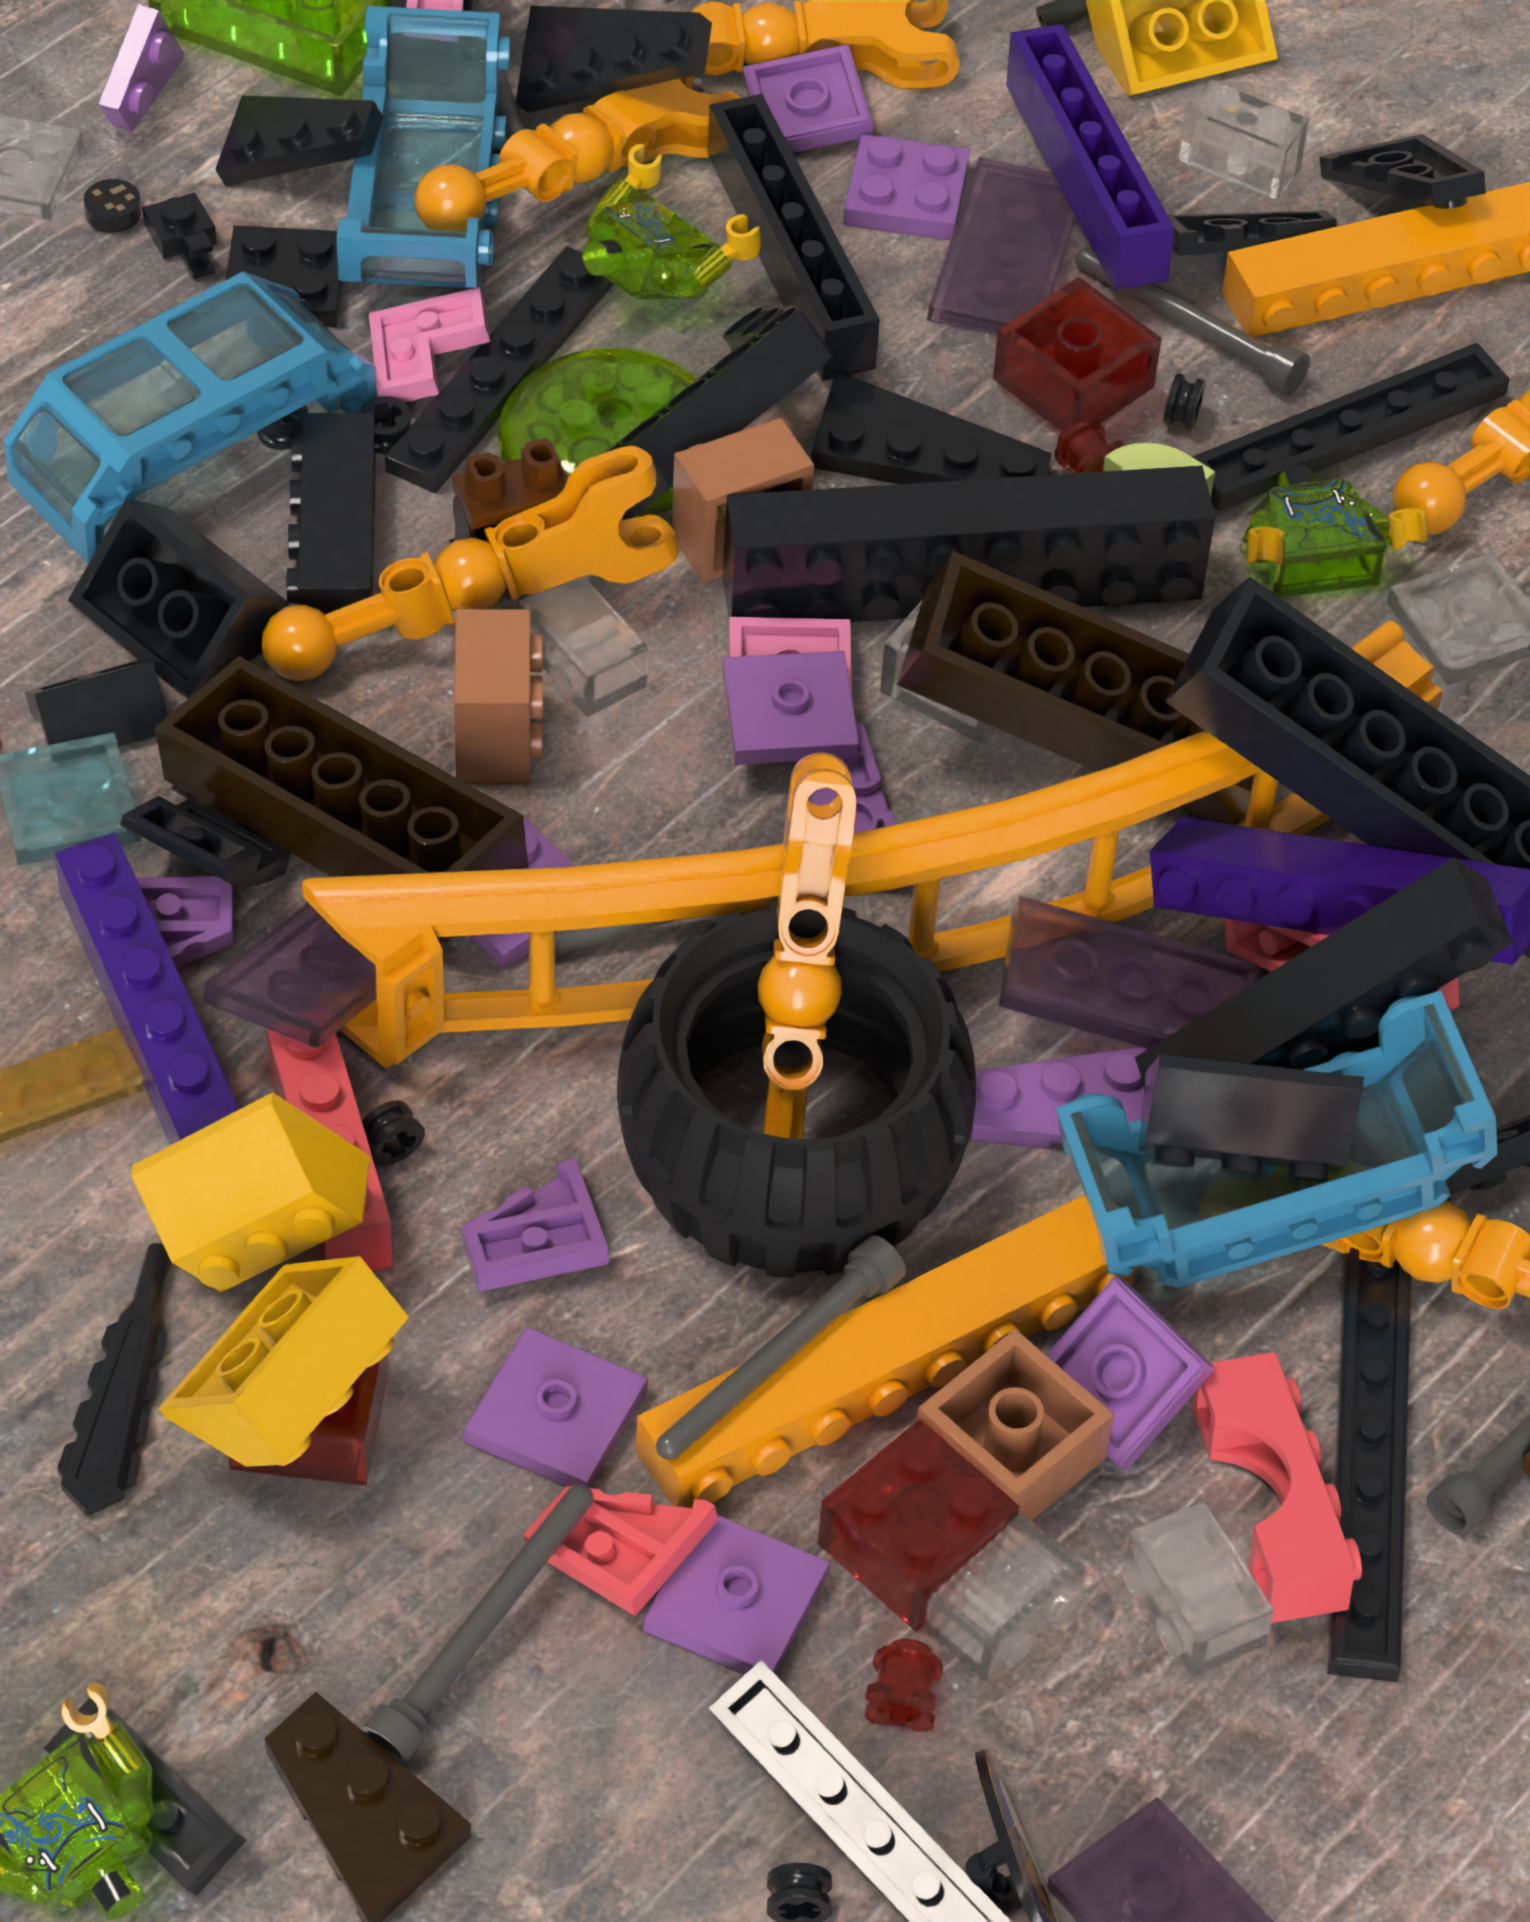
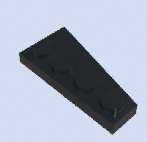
M531 5L515 102L529 113L609 95L619 90L627 91L705 73L712 22L699 12Z
M836 371L812 449L811 461L815 469L895 484L1048 475L1052 453Z

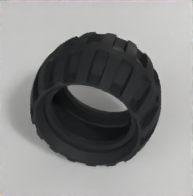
M778 902L770 903L768 909L744 915L736 911L716 919L707 931L694 940L688 937L663 962L654 980L646 987L628 1023L621 1049L617 1078V1102L624 1144L637 1178L643 1188L653 1198L660 1214L685 1239L692 1236L704 1245L711 1257L725 1264L735 1267L737 1263L765 1269L767 1276L794 1278L795 1272L825 1270L826 1275L844 1272V1267L849 1263V1253L871 1235L885 1239L893 1247L897 1246L910 1236L919 1221L927 1217L946 1194L959 1170L974 1121L976 1106L974 1053L968 1028L957 1009L953 993L929 958L922 960L914 952L907 937L887 924L879 927L869 921L858 918L855 910L842 907L839 934L834 945L835 967L841 976L842 996L837 1010L826 1022V1039H820L821 1047L839 1051L862 1061L891 1089L895 1100L876 1120L840 1136L817 1139H790L752 1131L713 1107L699 1087V1083L706 1072L740 1050L761 1046L766 1033L765 1012L759 1002L757 984L762 969L774 956V940L779 939L777 923ZM805 909L797 912L791 918L789 928L796 936L813 938L824 929L826 919L818 911ZM791 1040V1041H786V1042H784V1043L804 1044L803 1042L796 1041V1040Z

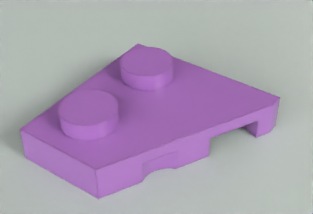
M138 4L98 103L113 126L132 132L174 73L185 54L159 10Z
M216 876L136 877L176 969L233 944L234 885Z
M576 1158L565 1160L557 1165V1178L536 1192L525 1186L507 1197L501 1207L492 1211H486L462 1226L463 1247L478 1292L609 1264L608 1244Z

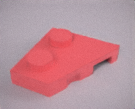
M566 1486L523 1534L525 1544L571 1486ZM590 1488L594 1496L591 1507L547 1562L636 1617L717 1523L718 1516L714 1504L707 1500L694 1499L692 1508L658 1505L654 1503L653 1495L624 1492L618 1495H609L603 1493L600 1489Z

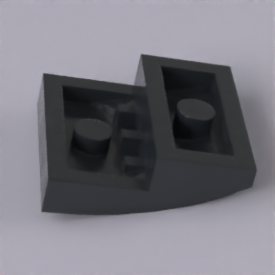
M157 796L123 814L120 826L231 885L240 887L260 885L284 875L291 854L280 846L190 799L175 805Z

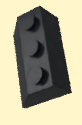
M127 498L68 599L70 603L137 657L153 660L156 672L188 698L238 656L249 662L262 652V632L269 619L290 604L168 507Z
M1159 1054L1146 1071L1138 1151L1154 1153V1163L1165 1166L1194 1167V1160L1197 1157L1221 1160L1220 1170L1229 1173L1259 1175L1261 1174L1262 1165L1287 1167V1177L1293 1180L1327 1182L1329 1172L1338 1173L1348 1164L1363 1093L1364 1077Z

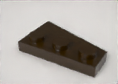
M317 1692L312 1694L265 1737V1748L268 1757L303 1819L307 1820L326 1852V1859L338 1881L342 1880L357 1907V1914L362 1922L384 1921L471 1838V1823Z

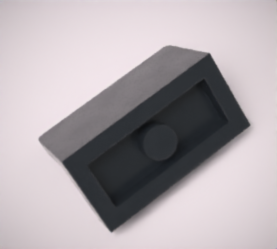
M139 659L25 692L31 715L40 718L51 760L56 764H62L156 737L155 726L168 716L153 660Z

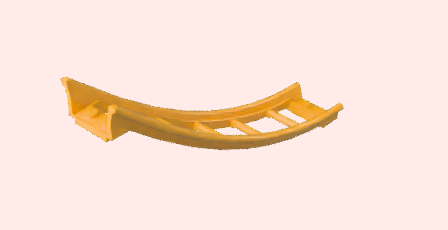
M1386 621L1351 647V649L1437 710L1439 709L1443 689L1431 681L1434 666L1423 659L1404 640L1403 630L1396 622ZM1204 730L1116 766L1010 799L882 828L853 832L844 897L888 891L914 885L908 940L914 952L922 960L929 958L938 971L943 972L1021 953L1123 920L1154 907L1151 865L1112 881L1119 832L1125 827L1138 824L1232 786L1254 775L1246 820L1237 825L1304 835L1331 818L1294 792L1274 804L1278 781ZM1093 838L1085 891L991 921L935 933L940 880L942 878L1024 860ZM783 843L737 851L571 867L315 877L302 881L303 898L342 938L376 965L377 996L319 998L309 1002L310 1016L330 1012L334 1028L348 1036L385 1069H388L394 1063L398 1065L438 1033L563 1027L630 1020L639 998L654 979L555 988V931L722 916L736 911L744 915L768 909L770 903L778 902ZM529 933V989L444 993L443 948L437 937Z

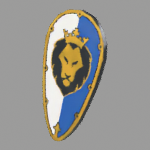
M986 1748L975 1753L977 1770L999 1841L983 1851L972 1855L966 1862V1873L995 1904L1019 1895L1030 1922H1061L1032 1847L998 1769ZM1006 1863L1010 1875L1005 1877L1000 1872H997L998 1866Z

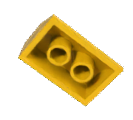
M1086 0L1096 48L1127 96L1278 59L1265 0Z
M272 1092L135 1163L132 1166L131 1177L171 1262L198 1278L203 1284L223 1292L363 1222L371 1156Z
M360 1256L283 1265L158 1409L166 1419L245 1467L287 1465L307 1450L312 1440L309 1435L325 1416L339 1410L351 1398L353 1394L351 1385L367 1367L382 1360L391 1351L395 1343L392 1337L408 1320L409 1316Z

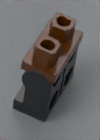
M544 438L526 443L525 447L521 450L520 459L503 463L499 456L489 452L468 457L465 472L452 475V489L456 495L453 498L455 538L450 539L449 544L455 540L476 538L488 542L484 529L489 527L495 528L506 518L557 497L563 491L568 476L549 439Z

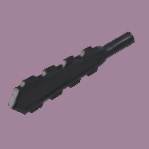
M152 1243L148 1246L132 1303L120 1314L118 1322L108 1325L101 1342L102 1350L106 1353L105 1359L93 1364L87 1382L92 1396L90 1399L79 1404L73 1421V1429L78 1434L76 1441L65 1445L57 1467L58 1473L62 1477V1491L86 1516L124 1500L126 1490L135 1486L141 1460L140 1456L135 1452V1446L146 1440L150 1422V1415L144 1409V1403L155 1398L159 1377L152 1366L154 1362L164 1357L167 1336L160 1329V1318L157 1310L171 1260L164 1245L161 1243Z

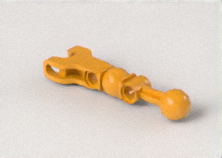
M809 0L805 3L794 1L793 12L783 5L766 1L751 6L743 14L740 3H733V6H729L722 2L712 1L703 3L691 11L701 13L712 22L705 73H703L706 75H724L733 70L736 73H743L742 67L744 62L753 65L849 44L857 71L873 73L884 82L900 89L943 86L950 83L960 69L958 49L955 42L947 34L921 31L936 27L944 19L948 10L949 0H928L921 3L916 2L918 0ZM931 60H940V61L934 62V63H924V62H923V61H931Z
M694 75L627 91L619 90L601 98L594 105L584 107L582 113L563 115L551 124L550 127L546 124H541L536 127V130L523 129L513 134L503 146L499 156V164L477 173L458 164L435 166L421 177L414 193L416 214L427 229L444 237L464 235L467 231L468 217H478L481 220L486 208V202L521 188L527 190L539 201H551L562 192L572 190L573 184L592 182L606 172V170L613 173L618 171L621 166L628 168L629 151L637 144L645 145L643 163L655 159L659 154L662 156L666 154H679L693 158H709L707 155L709 105L741 97L733 91L715 94L696 92L693 90Z
M1530 388L1524 392L1519 400L1515 399L1508 403L1506 407H1500L1491 412L1479 424L1472 435L1470 446L1473 449L1451 464L1445 466L1436 461L1408 467L1394 485L1392 493L1394 511L1406 508L1422 509L1425 512L1427 535H1436L1450 530L1464 514L1467 503L1466 494L1499 472L1513 484L1520 483L1529 477Z
M626 446L581 462L568 477L563 491L557 497L512 515L501 521L495 528L489 527L484 529L488 542L476 538L455 540L440 551L434 563H432L428 552L420 554L421 557L406 558L392 563L382 571L379 577L381 589L379 594L325 615L319 609L306 605L283 608L269 619L262 632L263 658L282 678L295 682L313 680L330 668L337 656L339 646L392 625L395 626L397 633L401 637L421 639L438 632L446 624L449 626L455 624L452 610L490 609L500 601L506 589L513 601L518 599L519 595H532L586 575L599 576L609 582L628 584L668 567L676 560L679 552L678 538L672 526L662 517L654 514L622 519L626 510L652 495L656 487L657 475L652 457L648 452L639 447Z
M825 752L813 753L803 757L794 766L791 774L777 907L779 939L774 940V956L762 969L757 984L759 1002L765 1012L766 1033L762 1042L764 1070L769 1078L763 1133L790 1139L803 1138L808 1087L818 1078L823 1066L820 1039H826V1022L837 1010L842 996L841 976L835 967L834 945L839 934L846 876L851 855L856 796L847 765L835 755ZM828 787L836 791L835 798L829 804L817 805L808 799L817 789ZM805 909L820 912L826 919L824 929L813 938L796 936L790 930L789 923L797 912ZM791 1040L803 1042L811 1051L809 1058L804 1064L789 1068L782 1066L775 1060L774 1053L780 1044Z
M1348 1162L1347 1166L1340 1172H1329L1327 1182L1369 1169ZM1280 1167L1269 1179L1254 1184L1221 1178L1213 1182L1206 1190L1198 1209L1202 1219L1205 1220L1297 1192L1298 1189L1300 1191L1326 1182L1294 1181L1287 1177V1167ZM1444 1201L1438 1207L1419 1212L1409 1218L1321 1244L1344 1254L1345 1252L1349 1253V1249L1353 1247L1359 1250V1259L1380 1262L1388 1268H1391L1395 1259H1397L1403 1271L1419 1281L1441 1283L1451 1279L1452 1292L1459 1295L1463 1294L1471 1301L1492 1309L1509 1307L1515 1293L1530 1298V1234L1510 1222L1499 1219H1487L1486 1216L1479 1213L1476 1214L1473 1222H1471L1465 1211L1450 1201Z

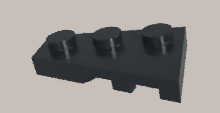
M242 95L215 170L224 185L228 186L369 156L372 154L384 117L376 103L370 100Z
M1423 134L1319 156L1321 178L1431 204L1440 209L1460 207L1467 203L1468 197L1486 194L1484 171Z
M1326 210L1168 215L1174 226L1172 249L1179 256L1234 251L1337 227V219Z

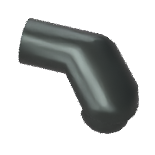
M1054 0L1036 7V14L1041 27L1059 24L1065 26L1082 20L1089 14L1086 0Z

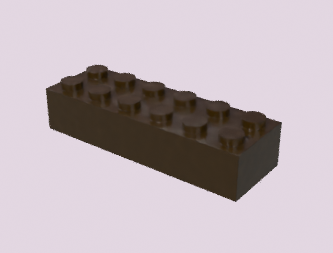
M952 551L927 585L897 686L1095 771L1116 766L1204 731L1199 725L1165 702L1189 653L955 551ZM1254 775L1180 807L1213 822L1237 825L1247 814Z
M240 656L155 726L164 780L331 877L529 868L522 814ZM454 936L437 938L447 943Z

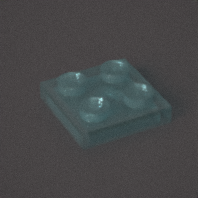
M115 733L0 754V799L17 866L55 859L54 852L116 832L121 845L142 841L139 835L120 826L122 815L134 809L135 805Z

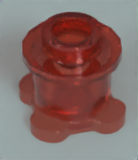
M1097 420L1077 421L1067 426L1059 435L1054 456L1059 465L1063 468H1070L1074 473L1103 472L1105 456L1115 449L1126 446V444L1121 440L1110 444L1105 438V428Z
M897 1639L890 1645L877 1649L873 1657V1665L878 1672L877 1680L875 1683L869 1684L866 1689L865 1699L870 1703L866 1705L865 1718L873 1724L905 1726L918 1732L932 1730L934 1728L935 1715L931 1711L935 1710L937 1699L932 1690L934 1682L940 1680L943 1674L944 1666L942 1660L932 1653L928 1645L914 1639Z

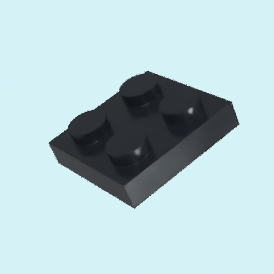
M233 226L225 280L244 271L292 288L299 294L300 315L308 326L337 328L343 281L338 280L337 231Z

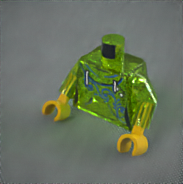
M637 144L630 149L628 154V176L624 180L617 179L596 204L586 224L585 234L588 241L583 252L584 265L590 274L595 276L603 275L630 296L639 300L704 297L707 288L732 268L731 261L733 259L747 261L757 257L761 249L760 227L757 226L749 232L748 217L746 215L740 214L732 217L726 224L727 243L721 247L648 193L639 195L638 189H650L658 185L661 179L662 155L659 154L651 164H642L645 157V145Z
M1293 466L1280 474L1278 478L1279 486L1273 487L1267 492L1264 509L1253 514L1240 543V553L1247 560V564L1265 563L1268 588L1280 598L1375 586L1380 584L1387 546L1398 550L1404 548L1408 541L1428 542L1425 512L1418 508H1406L1394 511L1388 517L1368 501L1360 498L1349 481L1334 479L1315 482L1312 472L1308 467Z
M92 1682L89 1683L87 1692L97 1704L98 1712L93 1715L80 1713L76 1709L74 1701L67 1696L62 1705V1717L68 1727L77 1733L0 1794V1892L36 1906L56 1901L70 1909L81 1906L92 1897L106 1919L115 1920L132 1911L144 1896V1893L127 1868L148 1852L153 1844L152 1837L146 1826L153 1815L152 1768L121 1721H111L107 1716L111 1702L108 1690L102 1684Z

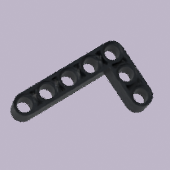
M798 305L762 306L735 322L722 336L732 352L604 452L626 446H636L648 452L655 466L657 475L656 487L652 495L626 510L622 517L623 520L634 517L673 486L674 453L742 431L828 362L833 355Z

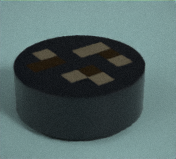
M107 179L93 184L84 194V209L87 222L97 230L110 233L125 231L133 227L141 217V200L138 189L131 183L119 179Z

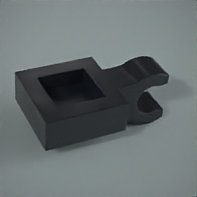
M196 193L170 198L163 202L142 207L144 225L163 259L180 254L193 279L215 273V268L207 252L213 251L212 245L217 244L215 225Z

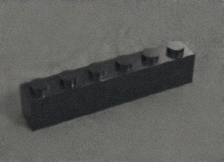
M762 94L709 105L707 155L737 214H744L748 217L749 232L757 226L760 227L761 249L758 256L783 305H798L833 354L828 362L817 370L821 380L833 379L836 371L852 375L876 369L880 319Z
M1456 857L1448 860L1136 1056L1135 1060L1144 1086L1146 1071L1159 1054L1304 1070L1326 1063L1330 1055L1356 1039L1365 1038L1376 1033L1381 1018L1395 1001L1406 996H1423L1436 992L1439 988L1465 972L1474 971L1485 966L1491 961L1494 954L1514 943L1488 879Z

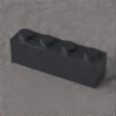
M303 413V437H292L291 439L292 473H301V480H290V516H300V524H288L289 560H298V568H287V601L290 604L306 605L319 609L325 615L373 596L376 474L374 413Z

